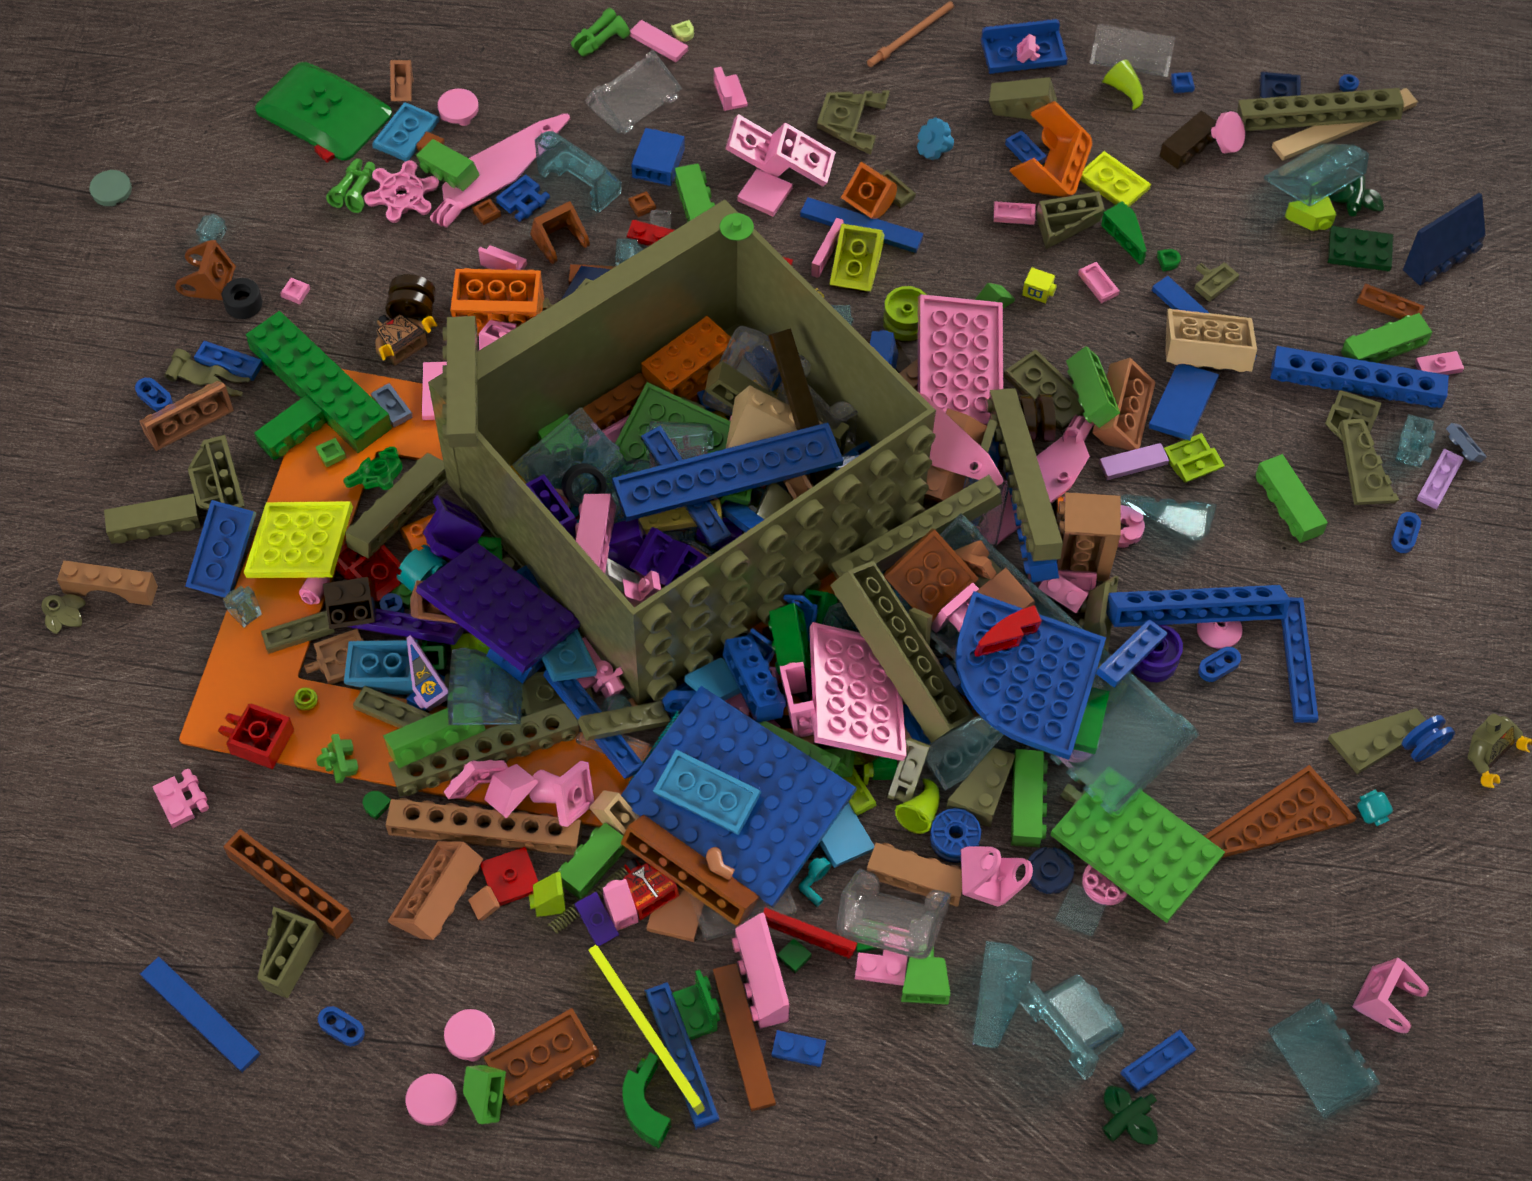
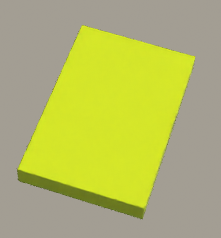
M1105 151L1084 168L1080 179L1096 192H1100V195L1114 205L1123 201L1128 207L1151 187L1148 181Z

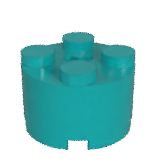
M422 545L424 549L420 551L414 549L410 552L399 567L402 572L400 575L397 574L396 577L411 592H413L417 580H426L448 564L446 560L433 554L428 545Z

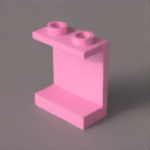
M799 662L780 666L783 693L786 697L793 734L799 738L814 735L813 715L815 709L813 701L793 704L792 694L807 691L804 664Z

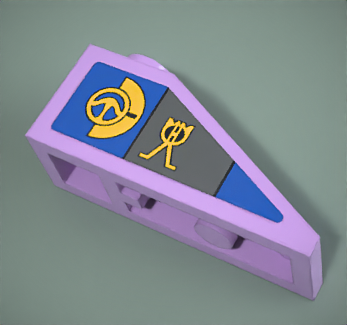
M410 635L407 637L412 688L416 694L413 698L421 709L425 707L430 712L453 695L416 640Z

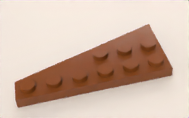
M1308 765L1204 835V837L1225 851L1222 857L1224 858L1353 823L1357 818L1317 772Z

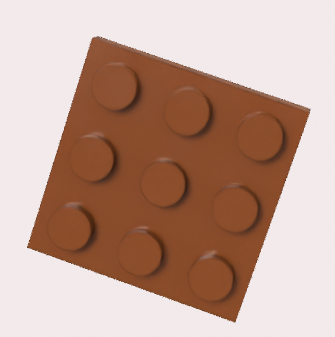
M933 528L883 574L888 583L911 608H916L933 615L932 623L942 608L971 583H975L979 579Z

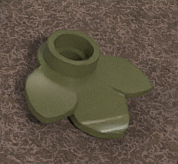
M67 594L63 597L57 595L47 596L41 604L42 611L46 615V627L55 634L60 632L63 625L81 627L82 618L79 609L83 608L86 602L81 597L73 594ZM56 603L58 606L51 608L49 604Z

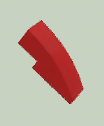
M1035 605L1021 609L994 625L978 642L974 652L975 657L1019 646L1024 635L1036 633L1042 620Z

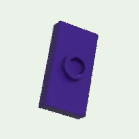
M597 892L574 903L596 946H600L619 935Z

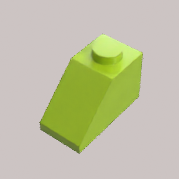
M1327 195L1289 202L1285 217L1312 231L1326 230L1333 226L1336 212Z
M555 872L533 885L534 894H529L530 908H535L537 917L566 912L561 872Z

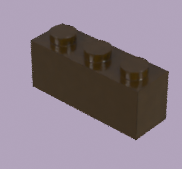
M1201 110L1162 143L1159 156L1177 170L1184 164L1187 165L1194 155L1200 154L1207 144L1213 143L1216 140L1211 135V129L1216 126L1217 121Z

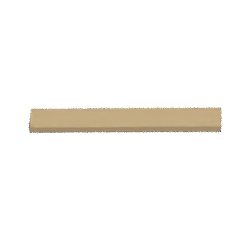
M1407 88L1400 90L1404 101L1403 111L1415 107L1418 101ZM1379 121L1312 126L1273 142L1272 148L1281 160L1284 161Z

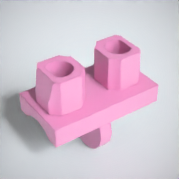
M598 661L595 664L597 673L594 676L597 682L594 684L593 689L596 693L602 691L608 701L619 695L620 691L625 688L620 680L623 671L619 667L613 672L612 665L609 662Z

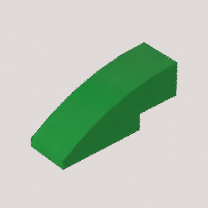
M1091 688L1074 750L1095 755L1110 691Z

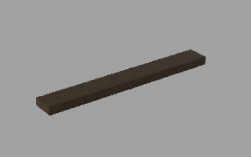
M791 328L768 335L796 429L801 430L820 425ZM833 468L810 473L813 485L815 486L833 474Z

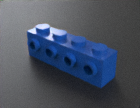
M752 635L726 639L723 657L754 720L759 723L782 718L784 708L787 705L786 697L783 693L781 694L777 679L772 676L767 660L763 659L759 644L755 643Z

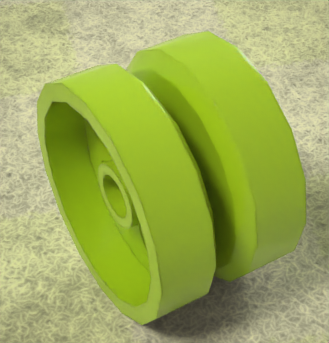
M902 286L892 290L886 297L883 326L886 331L894 333V337L897 340L913 341L918 339V296L920 294L927 295L921 289L912 286Z

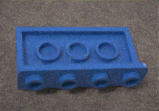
M1054 19L983 28L981 44L989 74L1067 65L1068 59L1059 32V20ZM1030 34L1036 37V44L1040 47L1036 53L1040 57L1036 61L1027 59L1022 63L1017 60V45Z

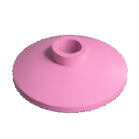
M1240 621L1197 623V633L1200 639L1212 648L1233 647L1242 636V624Z

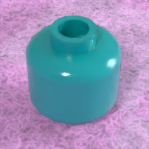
M1375 789L1359 797L1360 801L1357 803V808L1365 823H1375L1377 827L1389 821L1388 815L1392 814L1393 807L1384 792H1377Z

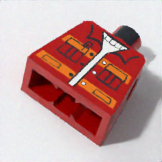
M631 859L625 864L624 867L629 874L623 879H626L640 920H643L652 912L679 896L676 883L650 864L646 863L641 866L637 859Z

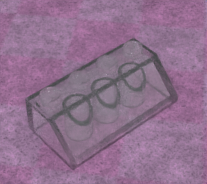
M1098 23L1090 64L1113 67L1120 61L1127 59L1135 72L1168 77L1176 37Z

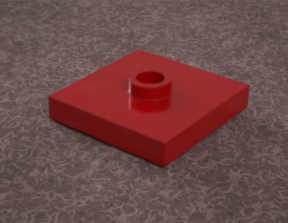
M526 846L481 862L480 866L487 886L491 887L500 906L525 898L529 894H534L533 885L538 882Z

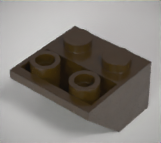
M374 577L323 584L329 629L376 622L377 595Z

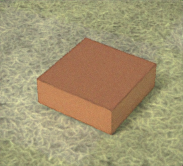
M489 886L483 887L468 900L478 920H485L500 908Z

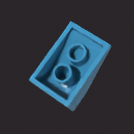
M407 640L349 641L344 684L361 688L366 686L376 691L395 695L412 694L414 691L412 688Z

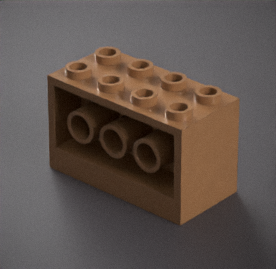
M1065 492L1064 500L1059 501V510L1056 515V522L1063 542L1061 559H1056L1058 570L1096 572V581H1107L1110 577L1121 536V496Z

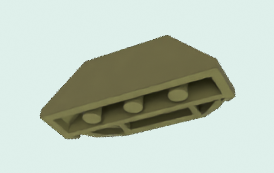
M222 435L203 440L200 445L201 448L188 467L197 506L208 510L211 500L245 509L243 495L226 436Z
M1113 576L1090 590L1087 600H1084L1080 610L1081 613H1084V619H1079L1078 628L1106 637L1099 661L1102 664L1107 659L1112 623L1106 614L1109 593L1117 592L1118 576Z

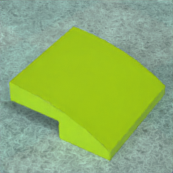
M1202 433L1193 436L1190 441L1185 439L1164 448L1169 464L1185 483L1222 469L1225 466L1216 449L1210 448Z

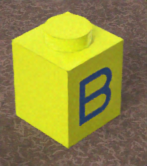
M1031 267L1024 282L1022 296L1046 304L1049 296L1053 297L1057 285L1054 284L1055 275Z

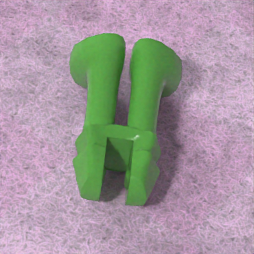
M608 8L589 29L583 28L581 33L576 35L571 42V46L575 50H579V54L585 57L592 54L593 51L599 50V47L615 34L621 38H627L630 35V30L622 17L617 16L613 9ZM605 28L602 32H600L598 35L594 37L595 34H597L600 30Z
M356 158L347 167L345 177L327 193L326 199L328 203L335 208H340L345 202L350 211L360 213L364 208V200L361 193L364 187L372 180L375 164L368 161L363 171H361L362 160ZM354 181L355 184H354V185L352 186V188L347 192L349 186H350L351 183Z

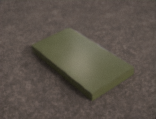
M1036 349L1004 371L1003 376L1023 395H1031L1034 401L1038 394H1051L1055 407L1056 427L1060 431L1068 427L1075 415L1083 416L1085 411L1078 402L1079 395L1074 390L1073 384Z

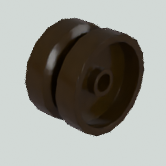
M413 274L399 275L391 280L388 290L389 296L385 307L386 314L391 319L397 315H403L406 318L422 321L424 318L432 316L436 289L431 281Z
M1038 394L1035 401L1031 395L1019 396L1032 443H1034L1037 436L1041 442L1054 441L1056 416L1051 394Z

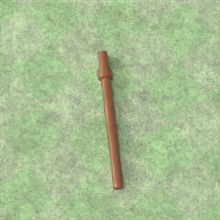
M949 1L890 45L879 49L876 55L867 60L868 66L873 67L878 62L889 58L893 51L953 9L954 4Z

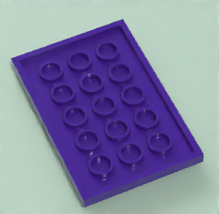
M477 542L420 583L416 589L419 595L522 673L580 627V622L569 610Z

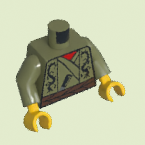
M1491 714L1473 733L1468 760L1472 761L1478 773L1482 774L1481 784L1484 787L1494 788L1493 783H1500L1499 775L1490 774L1488 770L1515 743V740H1517L1516 747L1519 750L1530 752L1527 749V744L1532 745V739L1523 737V732L1508 717Z

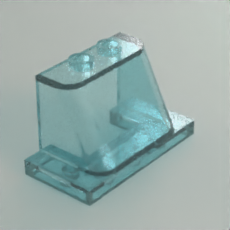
M1078 974L1073 975L1045 992H1042L1034 981L1025 986L1020 1004L1036 1023L1043 1018L1072 1053L1069 1059L1071 1065L1084 1080H1087L1093 1075L1099 1061L1097 1055L1123 1036L1124 1028L1116 1017V1012L1109 1004H1105L1100 999L1097 989L1093 985L1089 986Z

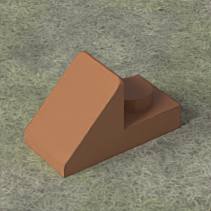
M390 60L391 101L412 102V83H414L411 60Z
M979 540L954 550L975 575L992 580L997 574L992 567L991 560L987 558L989 551L982 541Z

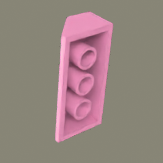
M760 913L735 928V938H732L734 952H739L741 960L738 961L740 974L746 976L747 983L744 984L746 997L751 998L753 1006L750 1007L753 1021H758L759 1028H764L789 1021V1001L765 914Z

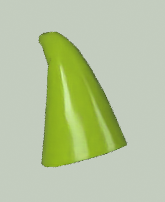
M1122 60L1110 69L1102 82L1122 91L1131 98L1133 102L1132 109L1135 110L1141 106L1144 99L1142 86L1129 60Z
M926 778L923 779L924 791L911 800L898 805L895 809V816L898 822L905 829L916 834H924L930 830L940 801L938 786L934 781Z

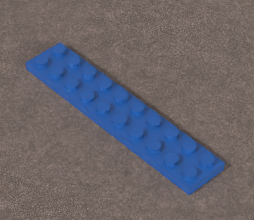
M824 423L612 478V484L627 522L841 466L844 460L829 423Z

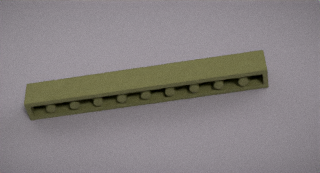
M1016 388L990 390L989 399H986L985 402L986 412H990L991 420L997 421L994 439L995 442H999V456L1003 457L1004 473H1008V487L1013 490L1012 501L1013 504H1017V518L1022 521L1021 532L1027 538V552H1031L1033 561L1061 559L1062 538Z

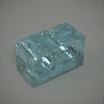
M1408 414L1403 425L1395 461L1421 468L1424 460H1429L1432 448L1428 446L1429 443L1433 442L1436 433L1435 430H1432L1434 421Z

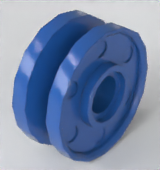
M1436 715L1424 721L1408 733L1401 742L1405 750L1415 748L1411 753V758L1415 762H1420L1432 756L1453 739L1455 731L1451 727L1441 729L1446 723L1442 715Z
M953 808L943 811L937 815L932 823L930 843L933 851L938 857L947 862H961V849L968 846L979 847L981 837L980 824L975 816L966 810ZM958 833L961 837L956 839L951 837L950 834Z

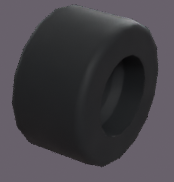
M248 278L233 279L222 290L221 295L225 309L230 316L236 319L251 318L262 308L263 301L259 286L253 280ZM243 296H247V297H248V298H246L245 300H241V301L237 300L238 298L243 297Z

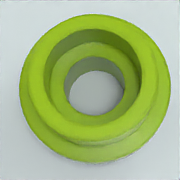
M301 688L294 696V703L300 710H310L318 702L316 692L310 688ZM305 698L310 699L307 702H302Z

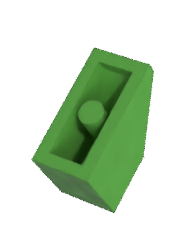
M486 1065L466 1067L463 1093L479 1124L499 1122L506 1071Z

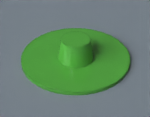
M741 213L729 214L720 223V231L723 236L734 241L748 238L754 229L752 220Z

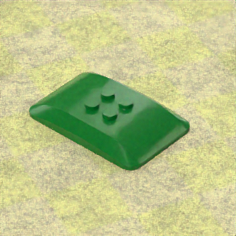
M307 62L296 64L255 106L256 113L260 117L313 146L318 144L328 151L335 153V158L339 160L351 159L392 116L391 107L354 84Z

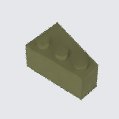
M1050 77L991 83L989 103L993 115L1035 120L1031 116L1032 111L1053 101L1058 103Z
M1100 192L1039 201L1036 217L1045 249L1100 222L1104 212Z
M993 747L949 797L946 810L953 808L966 810L975 816L979 824L991 827L1010 776L1015 755Z
M273 906V920L271 928L268 929L267 935L269 938L267 947L263 951L257 979L267 991L288 999L324 934L316 922Z

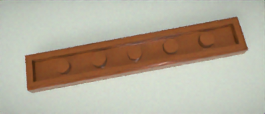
M737 963L713 969V975L750 1110L752 1112L775 1106V1098Z

